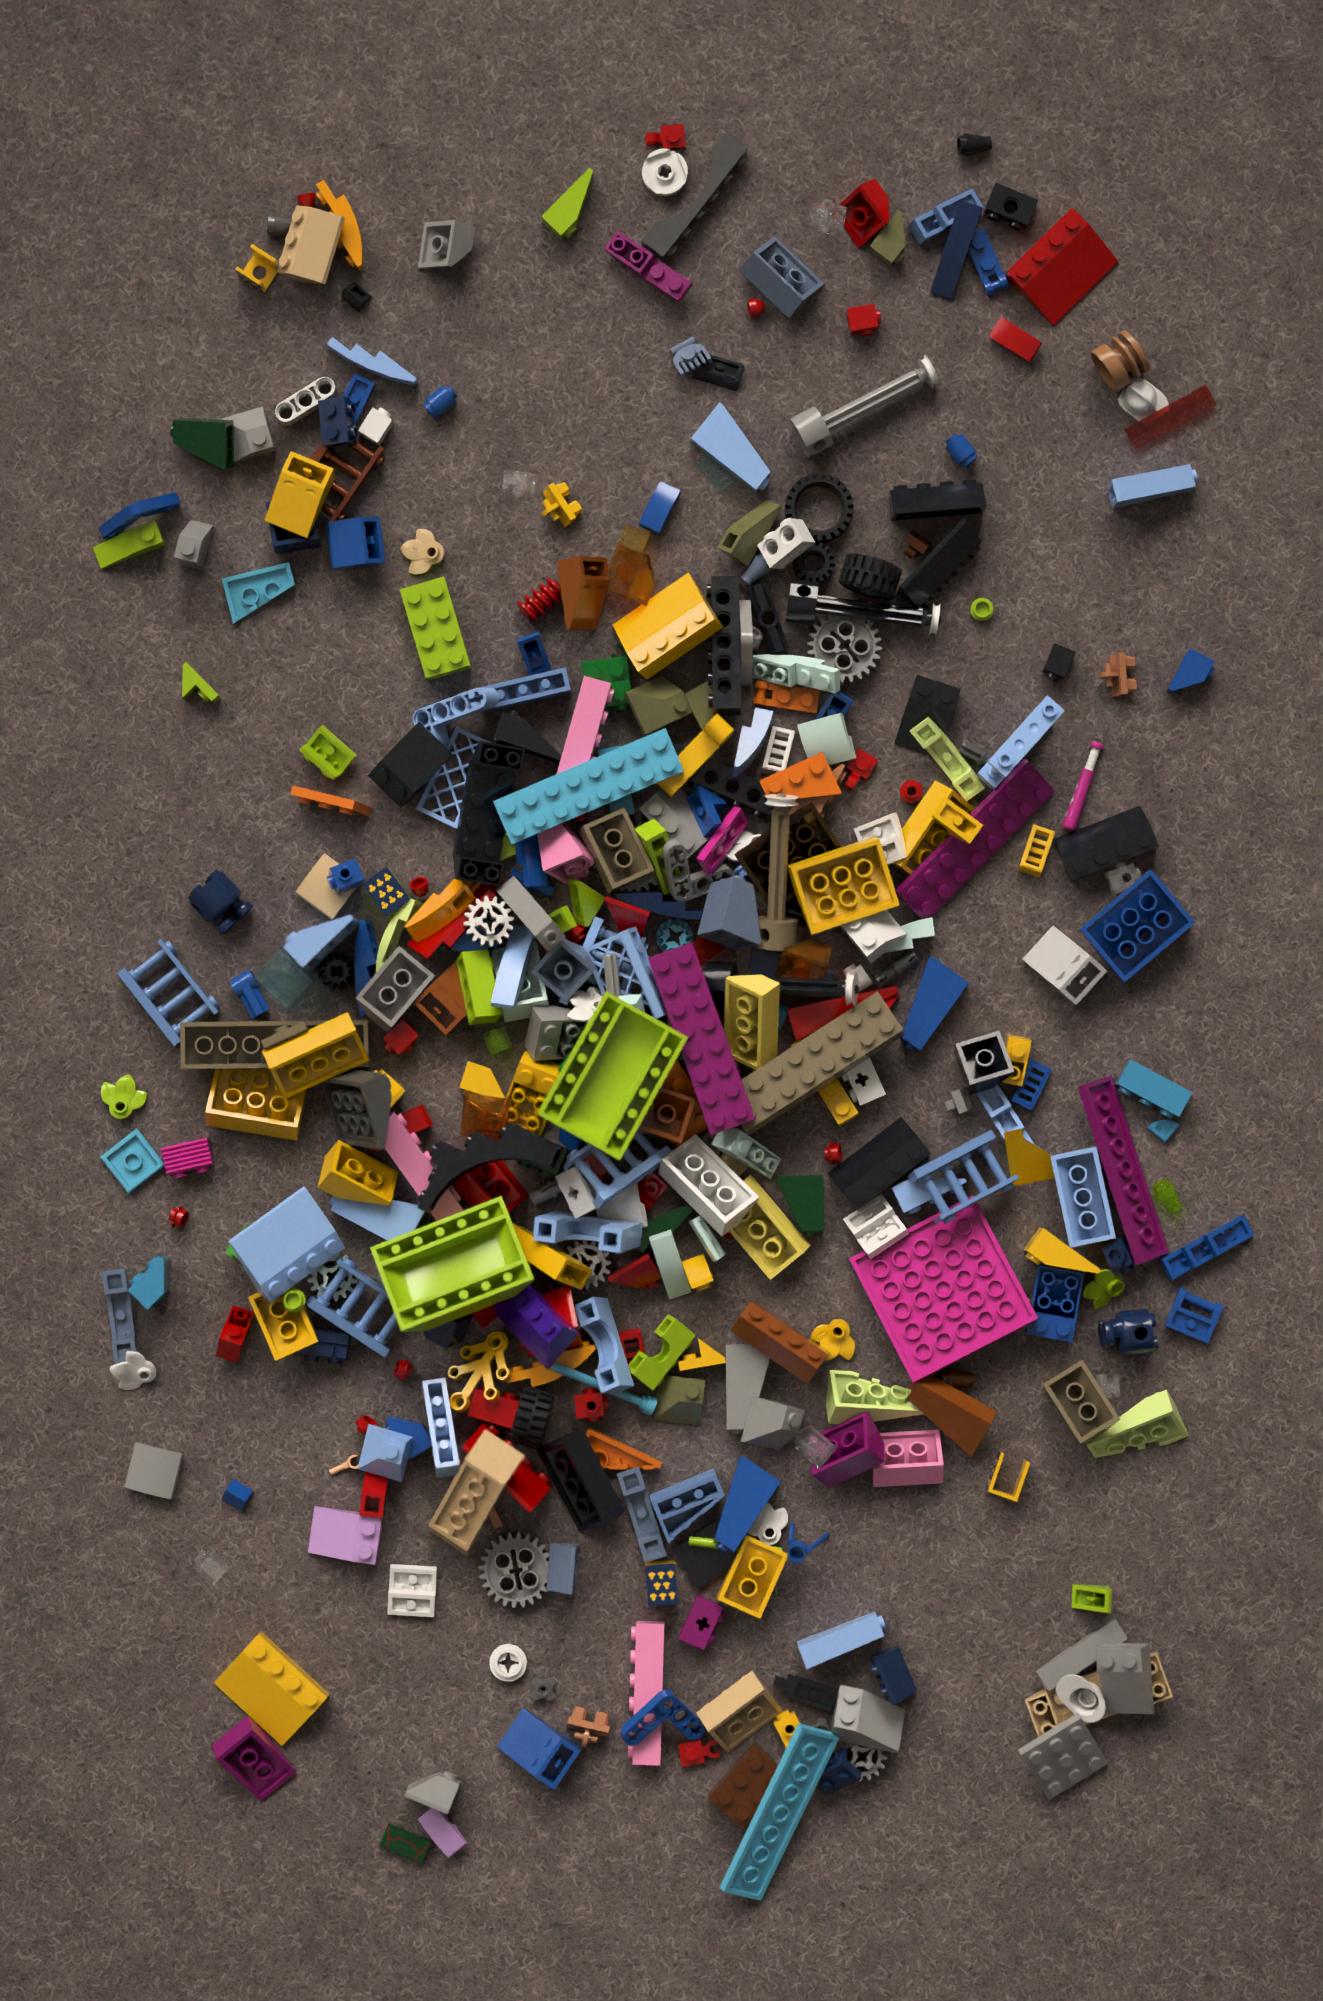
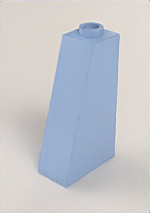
M719 402L691 437V443L756 493L759 489L763 491L771 481L768 478L770 470L724 405Z
M1188 464L1112 479L1107 489L1112 509L1191 491L1196 487L1195 483H1198L1196 470H1192L1191 465Z
M334 1196L329 1203L333 1205L331 1211L387 1241L416 1230L425 1211L418 1209V1204L393 1199L389 1206L340 1199Z
M872 1612L799 1640L797 1644L806 1669L883 1637L884 1633L882 1630L887 1628L882 1615L877 1617L876 1613Z

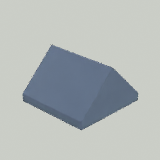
M563 939L540 960L531 972L561 999L567 1002L597 968L583 946Z
M550 1543L546 1590L569 1595L576 1591L580 1543Z

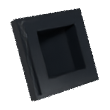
M356 282L343 289L341 296L357 312L372 298Z

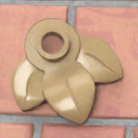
M417 529L416 540L406 541L400 548L402 554L412 560L409 573L415 575L427 573L432 565L440 563L445 556L443 545L436 542L433 533L426 529ZM435 549L436 553L431 557L430 551Z

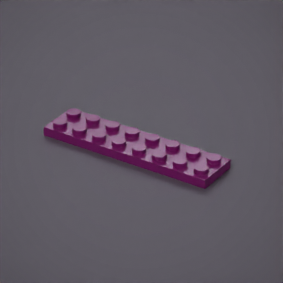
M1024 759L970 814V816L983 825L972 842L967 844L949 835L895 890L896 893L920 919L931 918L1030 818L1055 790L1028 760Z
M691 942L648 958L673 1029L688 1037L681 1049V1053L710 1134L714 1135L755 1120L693 943Z
M1112 1075L1078 1086L1080 1098L1087 1114V1120L1101 1157L1102 1166L1105 1170L1109 1188L1112 1191L1116 1209L1119 1213L1135 1265L1168 1253L1169 1250Z

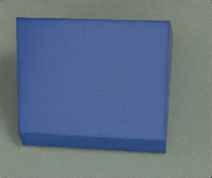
M233 1479L221 1499L241 1511L253 1490Z

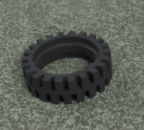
M822 473L810 474L798 480L790 489L785 501L786 519H799L796 504L805 490L818 486L831 489L841 502L842 513L838 522L826 530L815 531L810 528L808 530L815 543L833 541L844 533L853 516L851 493L846 485L841 483L836 477L834 478L829 474L824 475Z

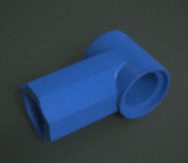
M250 969L229 980L238 998H241L252 1019L270 1010L259 990L260 986L255 981Z

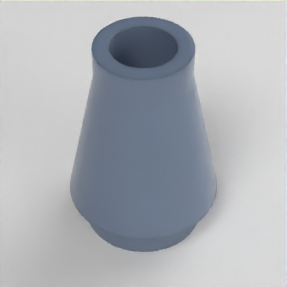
M762 553L755 555L747 570L741 576L750 586L772 571Z

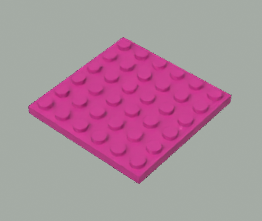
M958 1202L954 1204L953 1206L949 1207V1210L960 1205L961 1203ZM978 1203L955 1214L957 1218L947 1224H944L942 1221L935 1225L933 1220L941 1215L940 1212L907 1229L909 1232L907 1236L872 1259L868 1257L865 1251L849 1258L913 1384L1038 1320Z

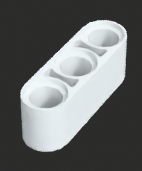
M321 377L279 403L275 409L278 421L285 426H290L319 408V400L334 398L337 394V389L333 380L328 377ZM322 385H331V392L328 394L320 393ZM303 397H311L312 403L309 406L304 407L300 405ZM284 409H291L292 416L288 419L281 418V412Z

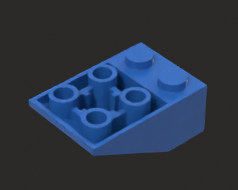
M1038 1265L1030 1298V1304L1038 1320L1025 1326V1334L1068 1342L1073 1341L1084 1273Z
M522 1708L497 1746L520 1766L553 1790H555L581 1751V1746L525 1708Z

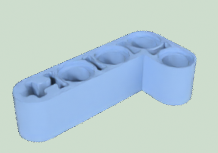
M492 687L471 689L418 709L413 715L414 726L420 722L447 748L449 737L445 725L495 707L498 703L499 695Z

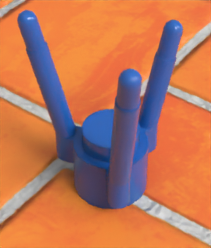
M791 1522L789 1540L787 1542L790 1546L788 1557L792 1561L791 1563L796 1565V1563L802 1562L808 1553H811L815 1547L829 1537V1533L824 1534L807 1546L801 1540H794L795 1524Z

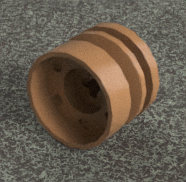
M1126 330L1119 332L1118 338L1113 336L1110 339L1112 349L1103 343L1090 352L1097 371L1106 384L1116 393L1130 384L1128 373L1133 378L1138 379L1141 376L1140 372L1145 374L1150 370L1149 362L1142 347Z

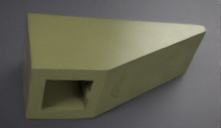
M765 500L731 525L717 548L732 560L748 566L758 550L757 545L764 540L763 537L768 533L782 506Z

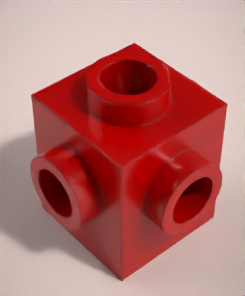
M596 1388L583 1389V1393L574 1394L576 1419L586 1418V1422L600 1421V1416L605 1415L604 1410H609L607 1396H603L601 1391L597 1392ZM593 1401L596 1407L589 1408L587 1403Z

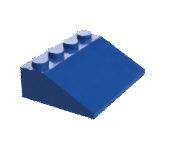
M1150 869L1079 930L1119 982L1125 983L1196 922Z

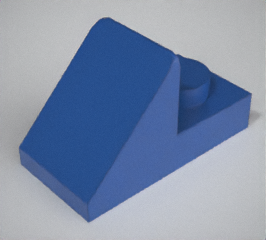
M839 691L837 693L830 692L814 720L838 713H843V716H845L854 700Z
M699 785L687 797V801L703 837H711L722 824L719 814L725 808L727 802Z

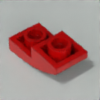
M1000 317L989 335L991 339L1030 363L1043 344L1003 317Z
M656 1170L646 1176L638 1185L640 1202L645 1204L646 1212L669 1186Z

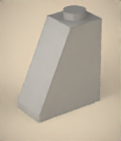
M190 520L179 534L174 558L180 565L203 570L213 525Z

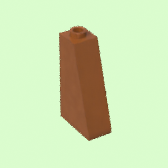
M929 1375L914 1384L911 1382L908 1389L912 1391L908 1400L968 1455L973 1456L997 1411L933 1375Z

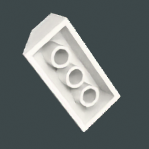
M887 910L839 925L870 964L907 935Z
M696 1134L661 1159L658 1174L721 1236L739 1224L759 1199V1196Z

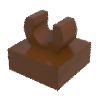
M912 530L904 540L910 545L904 554L912 559L917 551L924 554L931 543Z

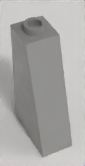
M514 875L496 889L498 894L548 952L566 937Z
M725 1344L726 1429H731L732 1434H743L753 1396H760L770 1358L750 1344Z

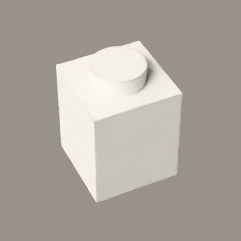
M372 408L359 428V434L380 446L394 424L390 418L392 415L382 408H379V410Z

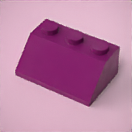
M867 1411L810 1437L812 1476L828 1488L885 1462L884 1442Z

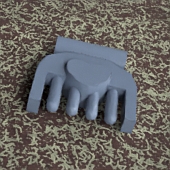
M693 336L670 348L674 356V365L682 378L685 377V373L680 367L681 365L686 373L690 372L686 365L695 370L694 364L697 367L701 366L698 357L703 364H706L702 354H704L709 363L712 362V358L705 347L697 344Z

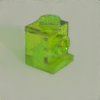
M505 1026L495 1028L483 1034L491 1056L513 1047Z

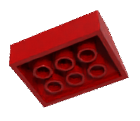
M1072 207L1006 272L1005 276L1008 282L1054 326L1119 261L1089 223Z
M483 1422L465 1441L462 1448L469 1454L485 1430L504 1441L498 1435L500 1433L498 1428L491 1422L488 1425ZM506 1439L504 1441L514 1449H517V1447L513 1443H511L509 1439ZM524 1456L517 1471L508 1480L504 1489L530 1513L550 1490L551 1485L549 1482L551 1480L542 1471L537 1473L532 1468L534 1463L527 1456Z

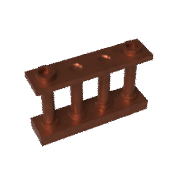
M357 440L356 446L348 445L370 460L364 470L360 471L336 455L332 449L333 447H323L321 441L310 459L321 464L324 460L326 462L330 461L357 479L350 491L337 482H333L330 489L344 499L337 510L324 502L320 511L331 517L328 522L344 520L347 514L344 512L373 469L375 467L379 468L386 457L383 456L385 451L382 447L379 446L377 451L373 452Z

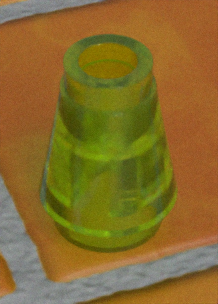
M1168 1178L1157 1181L1151 1187L1154 1191L1153 1195L1171 1214L1183 1207L1173 1182L1169 1181Z

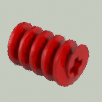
M550 578L545 579L547 587L541 583L538 584L540 592L532 589L531 594L533 598L524 595L525 604L521 601L516 602L517 607L531 625V619L537 622L540 621L539 613L545 617L547 616L546 607L552 611L554 610L553 602L559 605L562 604L560 600L561 586L555 578L554 581Z

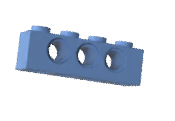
M566 667L479 687H492L499 695L497 705L482 711L481 714L571 693Z

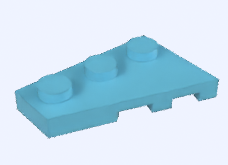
M290 562L222 578L233 624L295 585Z

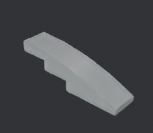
M1112 1619L1095 1632L1088 1634L1075 1645L1066 1648L1036 1670L1035 1674L1045 1690L1049 1692L1056 1687L1061 1677L1076 1675L1097 1661V1647L1103 1643H1122L1128 1638L1117 1620Z

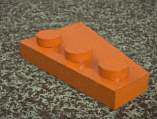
M823 752L759 780L765 795L784 793L798 796L799 798L797 799L842 795Z
M297 786L292 787L290 794L298 797L297 802L311 805V802L319 803L318 807L332 810V807L339 809V812L348 815L357 813L370 816L372 809L354 800Z

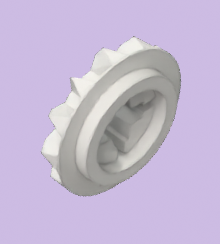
M509 1643L498 1646L492 1652L489 1662L494 1676L507 1682L520 1678L527 1666L525 1653L518 1646ZM507 1653L511 1656V1660L518 1662L511 1665L509 1672H507L505 1664L498 1663L506 1659Z

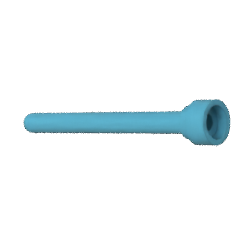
M553 1363L552 1370L554 1372L600 1390L596 1378L560 1363ZM625 1390L611 1394L637 1405L642 1413L649 1416L652 1415L657 1404V1398L650 1395L640 1397Z

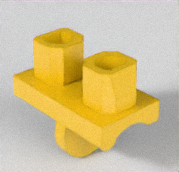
M565 482L557 485L552 483L542 493L545 497L542 504L546 508L541 513L542 516L545 518L550 515L554 522L559 519L565 528L582 511V507L576 500L570 504H567L564 497L570 494V489Z

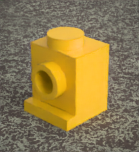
M789 1710L776 1715L777 1720L773 1721L786 1748L798 1723H800L795 1711L789 1712ZM792 1725L794 1730L788 1733L785 1731V1727Z

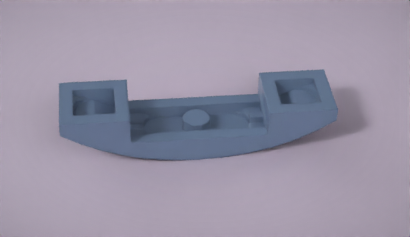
M125 1268L102 1271L112 1334L111 1344L114 1364L125 1362L127 1351L138 1352L131 1294L128 1291L129 1284Z
M636 1467L617 1473L644 1562L667 1556L640 1468Z

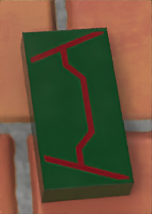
M388 1823L379 1846L422 1864L432 1841Z

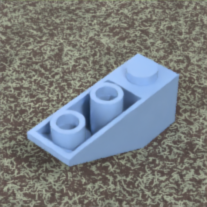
M908 1178L890 1187L903 1213L908 1211L909 1215L921 1210V1204L927 1201L930 1204L935 1203L924 1183L921 1184L920 1181L912 1184ZM932 1178L940 1194L950 1191L951 1194L954 1193L946 1178ZM957 1178L961 1186L966 1183L964 1178Z

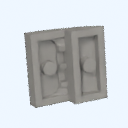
M135 1442L124 1488L166 1499H173L184 1454Z

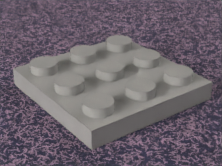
M1078 1713L1018 1749L1048 1800L1109 1764Z

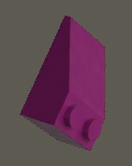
M248 1715L212 1745L216 1759L260 1801L264 1800L296 1773V1769L263 1729Z

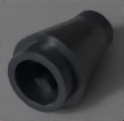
M963 133V135L957 137L958 154L969 156L992 149L991 136Z

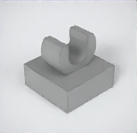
M966 1087L951 1092L953 1099L944 1102L947 1111L957 1108L959 1114L973 1109Z

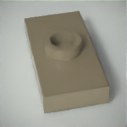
M304 1021L290 1028L286 1024L275 1029L276 1034L261 1040L263 1047L267 1049L307 1031V1027Z

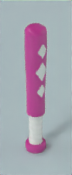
M1095 741L1090 743L1091 751L1087 759L1088 761L1085 768L1082 769L1062 826L1065 830L1074 831L1077 827L1094 774L1093 769L1098 754L1104 749V745Z

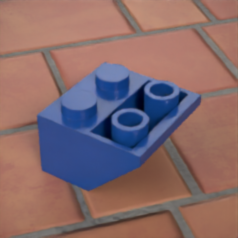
M358 517L326 523L332 569L373 567L386 563L380 517Z

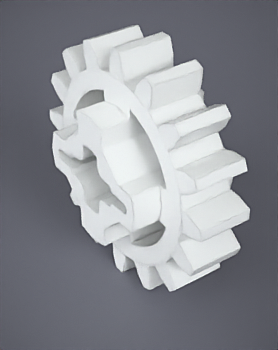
M485 896L484 902L477 898L475 900L476 906L471 904L468 906L471 913L467 912L464 914V917L468 918L469 921H465L463 926L470 928L467 930L466 935H474L472 942H475L477 939L481 940L480 946L488 942L489 946L493 947L494 941L499 945L502 944L501 937L506 939L509 937L506 930H513V926L509 925V922L514 921V917L508 916L511 908L504 909L505 901L498 904L497 897L489 901L488 896ZM492 907L499 910L502 915H497L492 911ZM480 908H483V914L480 917L473 918L474 914ZM487 912L488 916L490 917V920L495 921L492 923L490 931L487 923H483V921H485ZM504 925L502 931L495 935V928ZM475 928H480L484 931L485 936L478 933Z

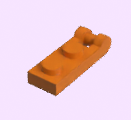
M756 681L755 688H757L756 697H753L752 704L817 713L820 690ZM766 690L773 691L772 699L765 698Z

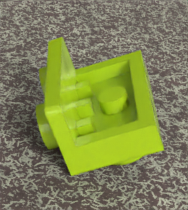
M324 725L320 726L310 740L299 749L307 761L314 763L321 769V773L325 777L332 780L340 777L357 756Z

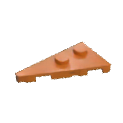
M591 1427L588 1428L585 1434L596 1456L599 1458L602 1468L628 1470L629 1468L639 1467L643 1468V1470L660 1468L662 1465L661 1461Z

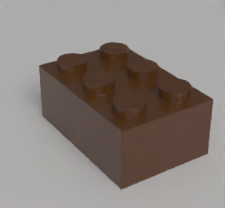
M754 1741L708 1793V1798L737 1825L744 1829L752 1820L779 1763Z

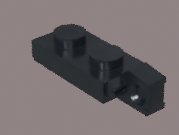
M788 1674L787 1679L775 1675L772 1683L773 1686L783 1689L782 1695L787 1696V1698L831 1713L839 1690Z

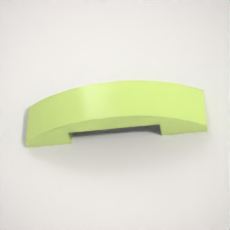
M929 717L910 730L924 749L926 748L950 778L953 786L965 801L970 800L985 788L962 754L959 753L954 744Z
M410 899L391 919L379 946L376 973L397 949L405 929L404 925L423 905L422 902Z

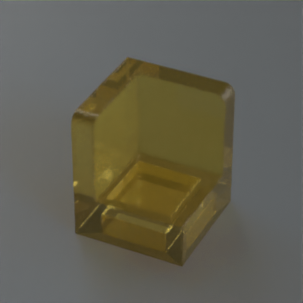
M625 525L620 538L617 539L616 545L642 556L650 539L651 532L643 528L641 531L632 526Z

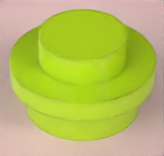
M986 598L976 599L970 607L971 615L978 621L988 620L994 611L993 604Z
M290 1289L284 1293L282 1303L286 1310L298 1312L304 1308L306 1297L302 1291Z

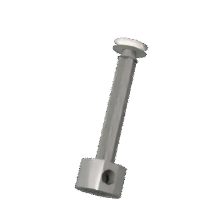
M924 355V359H917L920 369L913 368V371L823 417L817 408L813 406L789 418L793 435L805 456L810 458L832 447L834 443L831 431L919 386L922 387L925 381H927L932 389L935 384L940 386L935 368L928 357Z

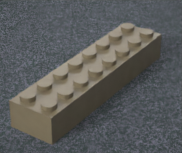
M877 991L742 1079L755 1116V1120L741 1125L748 1136L905 1035L904 1030L879 992Z
M352 1020L368 1056V1020ZM303 1021L180 1022L181 1069L269 1068L262 1052L266 1048L263 1047L261 1040L276 1034L275 1029L287 1024L290 1028ZM327 1021L304 1022L307 1027V1030H309ZM367 1061L356 1067H369V1063Z

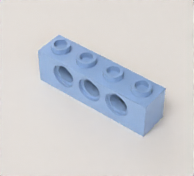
M438 1378L422 1381L436 1477L456 1475L460 1467L446 1379Z

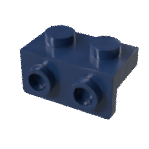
M345 396L319 400L322 446L325 448L345 444L356 446L358 430L356 425H354V416L356 415L354 403Z
M845 1747L833 1751L816 1786L826 1796L861 1780L862 1772L846 1760L848 1749Z

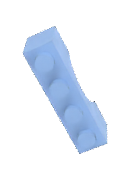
M592 1297L576 1304L575 1309L580 1325L592 1337L598 1351L599 1365L595 1370V1375L601 1393L616 1394L633 1387L634 1383L608 1298Z

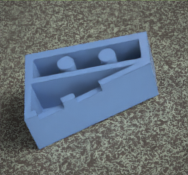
M713 1468L652 1493L649 1496L666 1539L670 1543L676 1535L688 1528L701 1514L703 1515L725 1495Z

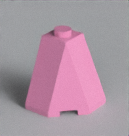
M567 821L537 834L542 869L545 873L569 885L568 878L570 877L581 880L588 876L589 867L593 866L594 858Z

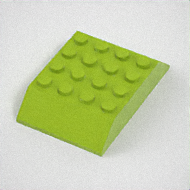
M605 991L546 1095L537 1115L620 1161L688 1037Z
M502 1196L370 1247L401 1332L433 1329L514 1297L534 1281Z

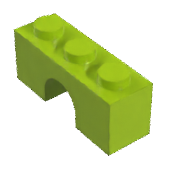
M669 1314L654 1331L662 1340L660 1353L656 1356L648 1357L639 1351L628 1365L630 1373L651 1390H654L655 1387H658L663 1382L665 1374L677 1364L679 1356L692 1345L693 1338L696 1336Z

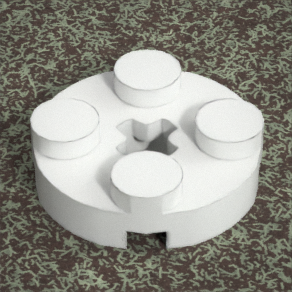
M663 148L653 151L648 155L643 164V182L655 195H674L682 189L687 181L688 167L682 155L670 151V149ZM662 167H665L666 170H671L668 178L659 176L658 173L661 172Z

